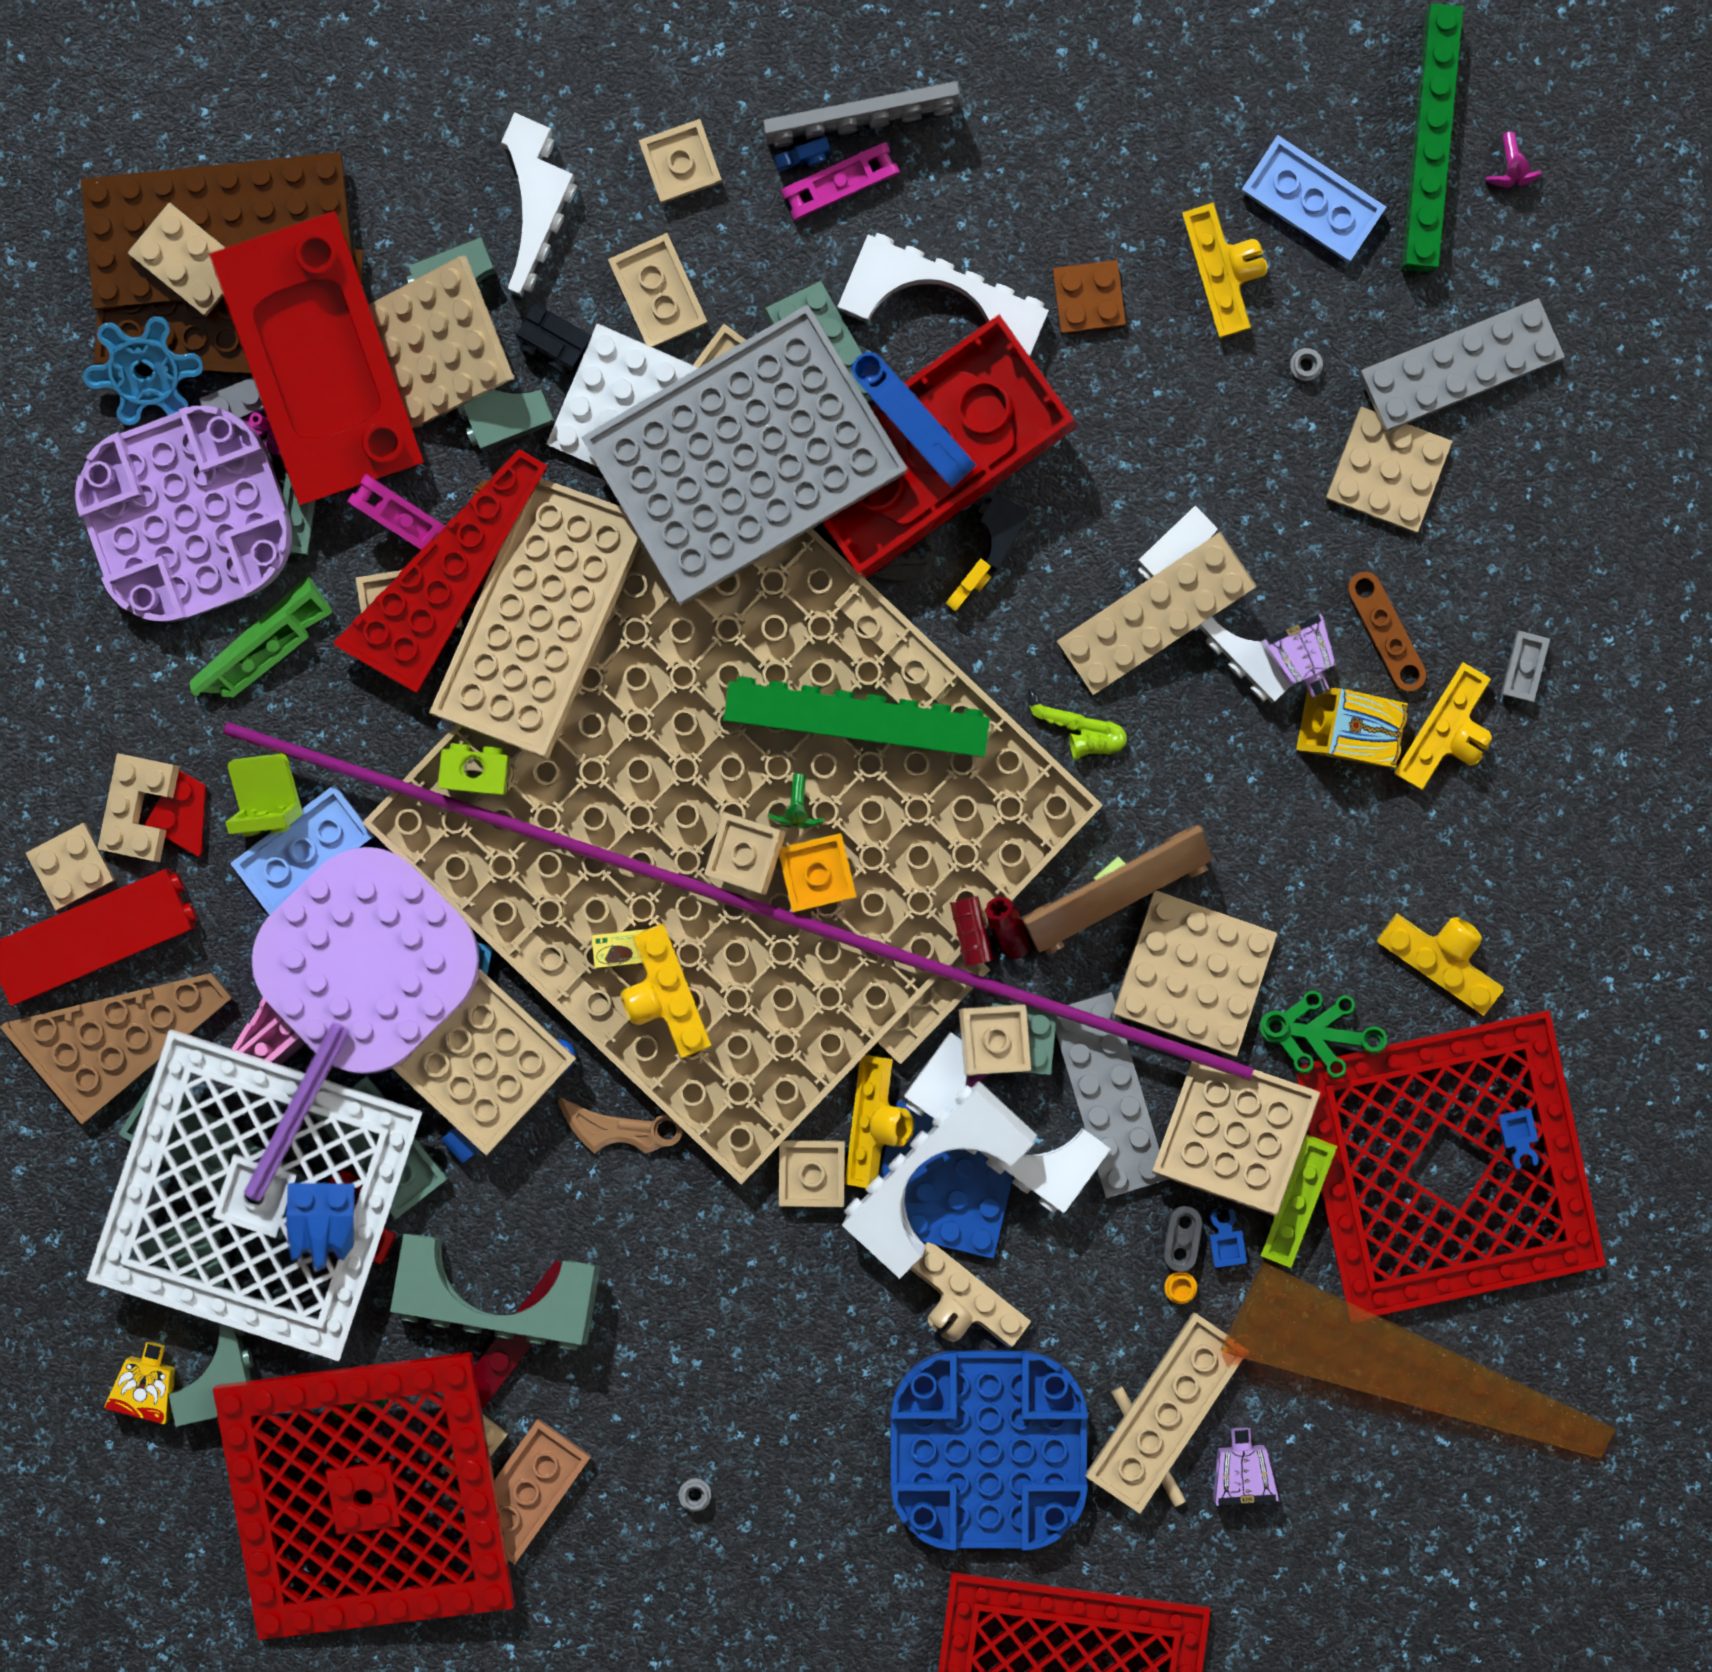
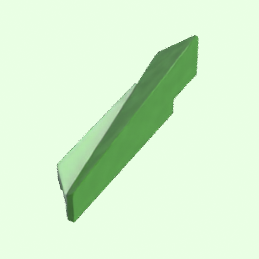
M307 576L192 678L190 681L191 693L194 696H199L200 692L220 693L222 697H235L309 638L308 632L305 629L333 612L311 578Z

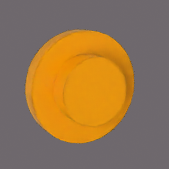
M1176 1271L1170 1274L1165 1281V1294L1174 1303H1188L1196 1295L1197 1283L1191 1274L1184 1271Z

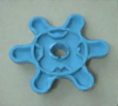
M163 317L149 319L145 325V331L140 337L126 335L114 323H105L98 329V340L108 349L109 360L105 364L92 365L85 369L83 380L92 389L109 387L117 391L121 400L117 408V417L126 425L136 424L141 418L143 408L151 404L160 406L168 416L179 412L178 409L189 407L186 399L178 392L177 383L185 377H196L203 370V361L197 354L188 353L180 355L168 348L166 339L170 333V326ZM142 361V363L149 365L153 369V373L150 376H142L137 372L135 366Z

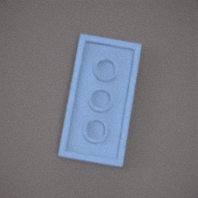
M1278 135L1241 190L1242 193L1348 263L1352 260L1386 208V206Z
M334 784L302 809L303 815L290 824V829L281 833L268 834L230 863L269 915L328 859L341 852L361 848L375 837L362 823V818L337 785Z

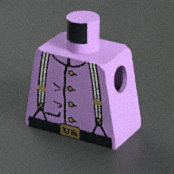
M1321 614L1261 641L1262 646L1290 686L1304 680L1312 697L1330 689L1322 671L1334 666L1335 661Z
M1250 1428L1231 1429L1232 1447L1218 1448L1213 1492V1501L1216 1506L1278 1501L1276 1485L1265 1446H1252Z

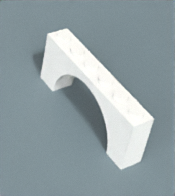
M876 233L875 237L867 235L838 304V312L868 324L878 306L895 292L919 284L941 285L951 288L971 300L980 310L986 322L1000 314L1029 356L1031 355L1049 311L1043 308L1045 303L1030 296H1027L1025 300L1013 295L1015 292L1013 289L1002 284H996L995 287L983 283L984 278L976 273L966 271L964 275L954 271V265L945 260L937 258L935 262L923 258L924 252L914 247L906 246L905 250L893 245V239L879 233Z
M1194 506L1136 562L1140 566L1137 570L1138 573L1147 581L1210 539L1218 529ZM1210 617L1193 629L1197 631L1200 628L1209 637L1205 640L1207 645L1216 654L1219 655L1223 652L1231 660L1228 666L1239 678L1245 675L1254 684L1250 689L1261 701L1264 702L1268 699L1271 703L1275 702L1290 687L1260 641L1243 639L1228 632L1213 617Z
M952 1032L947 1035L904 1094V1097L909 1100L906 1106L921 1117L926 1112L935 1118L944 1108L950 1111L957 1104L954 1100L955 1097L965 1087L967 1075L964 1076L962 1040ZM1082 1128L1075 1137L1063 1146L1046 1153L1023 1154L1011 1167L992 1154L980 1152L989 1158L986 1164L999 1174L1006 1170L1014 1176L1015 1179L1012 1183L1028 1194L1032 1189L1040 1195L1041 1199L1038 1202L1048 1210L1055 1213L1059 1209L1065 1213L1111 1149ZM966 1149L973 1155H975L977 1151H980L975 1149Z
M979 1081L972 1089L968 1085L964 1087L954 1099L957 1104L950 1111L944 1108L932 1121L935 1126L927 1134L921 1131L910 1143L913 1149L906 1156L902 1153L896 1156L888 1166L891 1171L883 1179L878 1175L866 1188V1191L869 1193L861 1201L855 1198L844 1210L847 1216L842 1226L899 1279L922 1257L926 1247L913 1231L906 1213L905 1191L912 1173L930 1157L953 1149L980 1150L998 1157L1011 1167L1034 1144L1037 1135Z

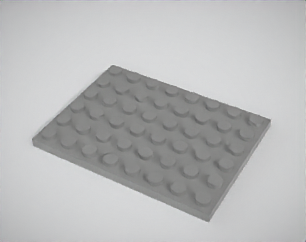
M808 304L581 437L680 606L908 473L907 467Z

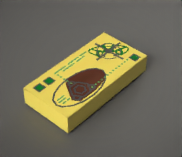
M647 929L591 935L595 968L642 963L632 935Z

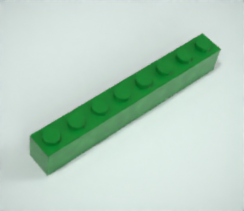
M1431 3L1425 11L1401 270L1433 273L1439 267L1463 6Z
M737 676L736 682L729 681L723 719L725 722L985 757L990 717H984V710L965 708L964 714L951 712L952 706L932 703L931 709L918 707L919 701L900 699L899 705L886 703L887 697L867 694L866 700L853 698L854 692L834 690L833 696L821 694V688L802 685L801 691L788 689L789 683L769 681V686L756 685L755 678Z

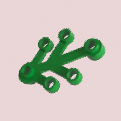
M1314 990L1305 993L1303 999L1286 1012L1270 1011L1262 1017L1259 1025L1262 1037L1270 1043H1280L1294 1061L1295 1071L1301 1075L1309 1074L1312 1071L1314 1061L1309 1054L1301 1051L1292 1036L1306 1039L1326 1065L1327 1075L1334 1080H1339L1345 1075L1346 1064L1342 1059L1334 1055L1324 1041L1360 1046L1366 1053L1371 1055L1381 1053L1387 1044L1385 1031L1376 1026L1366 1028L1363 1033L1326 1028L1341 1016L1348 1017L1354 1012L1355 1002L1352 997L1347 995L1340 996L1336 1000L1335 1005L1307 1025L1294 1022L1307 1011L1316 1012L1321 1008L1322 996ZM1311 996L1316 997L1319 1003L1316 1006H1310L1306 1002L1307 998ZM1346 1001L1350 1003L1351 1009L1343 1011L1339 1008V1004ZM1272 1023H1278L1281 1025L1282 1030L1274 1033L1270 1030L1269 1026ZM1374 1037L1378 1039L1379 1045L1377 1047H1370L1367 1040ZM1301 1059H1306L1310 1066L1302 1069L1298 1066L1297 1062ZM1339 1064L1342 1067V1072L1334 1074L1330 1070L1331 1065Z

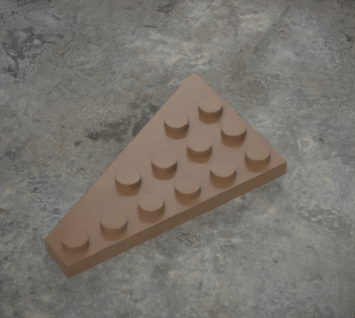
M213 973L6 1022L0 1028L81 1124H84L160 1060L170 1029L190 1035L234 997Z

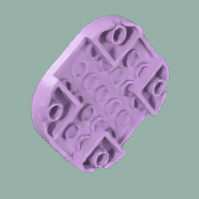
M211 406L185 407L178 409L179 412L129 431L110 435L97 444L88 454L81 475L77 477L75 489L77 511L79 516L83 517L104 576L101 578L111 597L122 608L144 619L161 622L182 621L249 597L271 584L283 570L288 560L292 546V523L265 445L257 432L246 421L233 413Z
M364 847L350 849L328 859L272 912L257 934L253 947L252 968L257 987L264 999L315 1053L320 1047L330 1025L334 1022L339 1023L349 1030V1034L333 1066L354 1073H379L390 1070L410 1058L412 1053L456 1009L461 1008L475 988L479 975V947L467 921L410 863L392 852Z

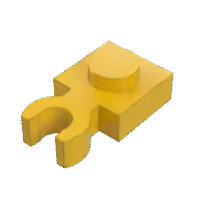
M980 558L946 604L957 611L974 588L980 592L992 577L987 573L991 566Z

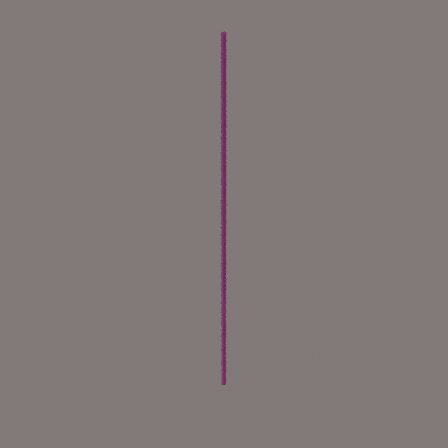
M227 722L225 725L224 735L285 754L286 756L1249 1081L1252 1077L1254 1068L230 722Z

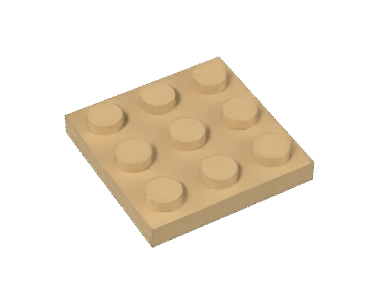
M1361 406L1325 499L1408 531L1418 533L1452 441L1409 424H1404L1384 432L1377 413Z

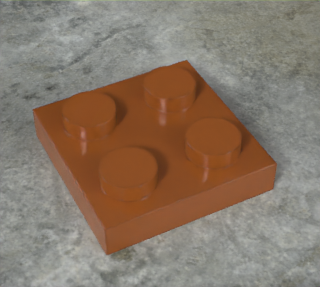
M1118 260L1052 269L1060 334L1126 325Z

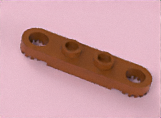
M1370 572L1357 573L1350 579L1347 592L1394 684L1403 691L1419 689L1426 680L1425 667L1383 586L1374 574ZM1361 579H1367L1373 585V593L1367 598L1360 597L1355 590L1356 583ZM1413 666L1417 670L1418 679L1415 683L1406 684L1401 680L1400 672L1403 667Z

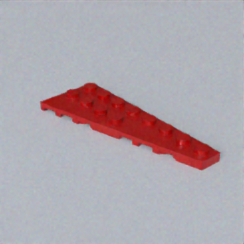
M519 449L493 475V478L468 501L469 503L446 524L443 530L409 562L387 588L381 591L375 600L353 620V623L335 639L333 645L418 693L546 472L548 465Z

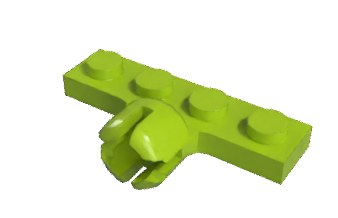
M1308 1134L1306 1135L1278 1216H1274V1222L1261 1254L1262 1257L1292 1268L1338 1146Z

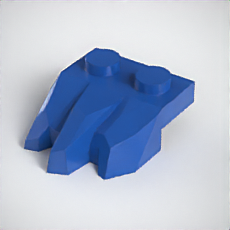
M288 1183L286 1227L287 1243L292 1261L301 1259L303 1253L308 1252L311 1255L314 1271L316 1272L326 1268L329 1252H334L338 1259L345 1260L354 1247V1184Z

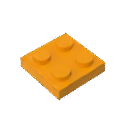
M841 833L781 847L779 858L792 912L857 897Z

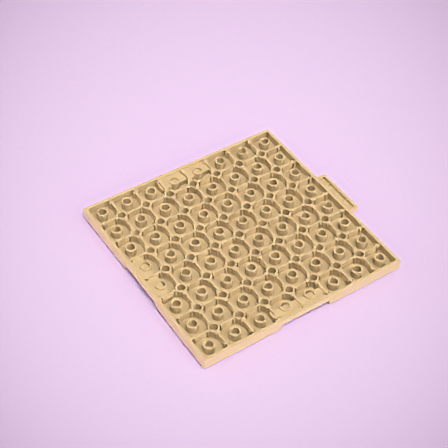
M814 529L805 532L681 606L645 545L641 542L548 759L455 725L402 780L792 912V907L779 856L766 895L704 875L723 813H729L785 831L786 834L782 847L841 833L857 897L792 913L982 977L990 971L984 963L965 967L962 952H960L959 939L956 935L955 923L952 919L953 914L950 903L978 896L981 910L983 911L984 923L987 927L988 919L984 912L987 903L996 897H1007L1012 901L1103 806L877 589L860 576ZM737 676L755 678L756 685L769 686V681L789 683L788 689L801 691L802 685L820 687L821 694L833 696L834 690L854 692L853 698L866 700L867 694L885 696L887 697L886 703L899 705L900 699L919 701L918 707L931 709L932 703L952 706L951 712L964 714L965 708L984 710V717H990L985 757L725 722L723 719L729 681L736 682ZM451 743L470 745V752L483 753V747L503 748L502 755L510 756L506 795L438 788L442 749H450ZM477 759L471 760L466 766L467 775L471 778L479 777L483 772L482 763ZM794 774L806 776L803 807L806 810L807 818H825L824 822L815 827L800 829L797 826H793L792 828L778 825L767 817L768 813L784 817V813L791 803ZM393 791L362 822L394 854L410 863L467 921L470 927L741 1185L877 1042L901 1064L973 989V987ZM659 924H664L711 1046L680 1058L663 1018H656L641 1025L632 1023L624 1009L621 993L625 988L644 981L646 978L644 966L642 963L595 968L591 935L649 929Z

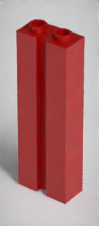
M164 869L0 939V983L9 1005H19L195 930L194 922L198 918L190 902L185 904L180 893L185 890L180 875L177 872L173 874L171 869Z

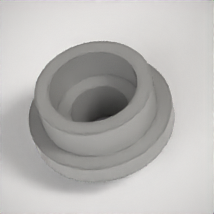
M1310 348L1298 350L1290 361L1292 374L1301 381H1311L1317 378L1323 368L1320 354ZM1304 359L1309 360L1312 364L1311 370L1304 371L1300 366V362Z
M698 1478L685 1481L679 1490L680 1503L685 1509L693 1512L705 1509L711 1500L709 1485ZM692 1489H698L702 1496L698 1500H693L690 1498L689 1492Z

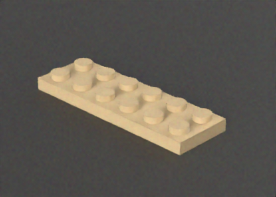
M1219 532L1060 638L1057 642L1094 695L1256 588L1257 585L1222 533Z
M1193 1312L1085 1474V1477L1138 1513H1141L1249 1349Z

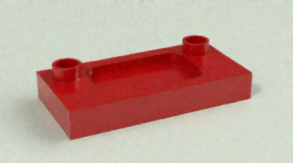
M335 211L208 254L299 506L362 484L360 481L365 474L378 479L424 463Z
M1000 314L904 382L909 390L977 465L953 488L877 403L870 407L907 467L908 473L823 522L856 572L866 579L1079 427Z

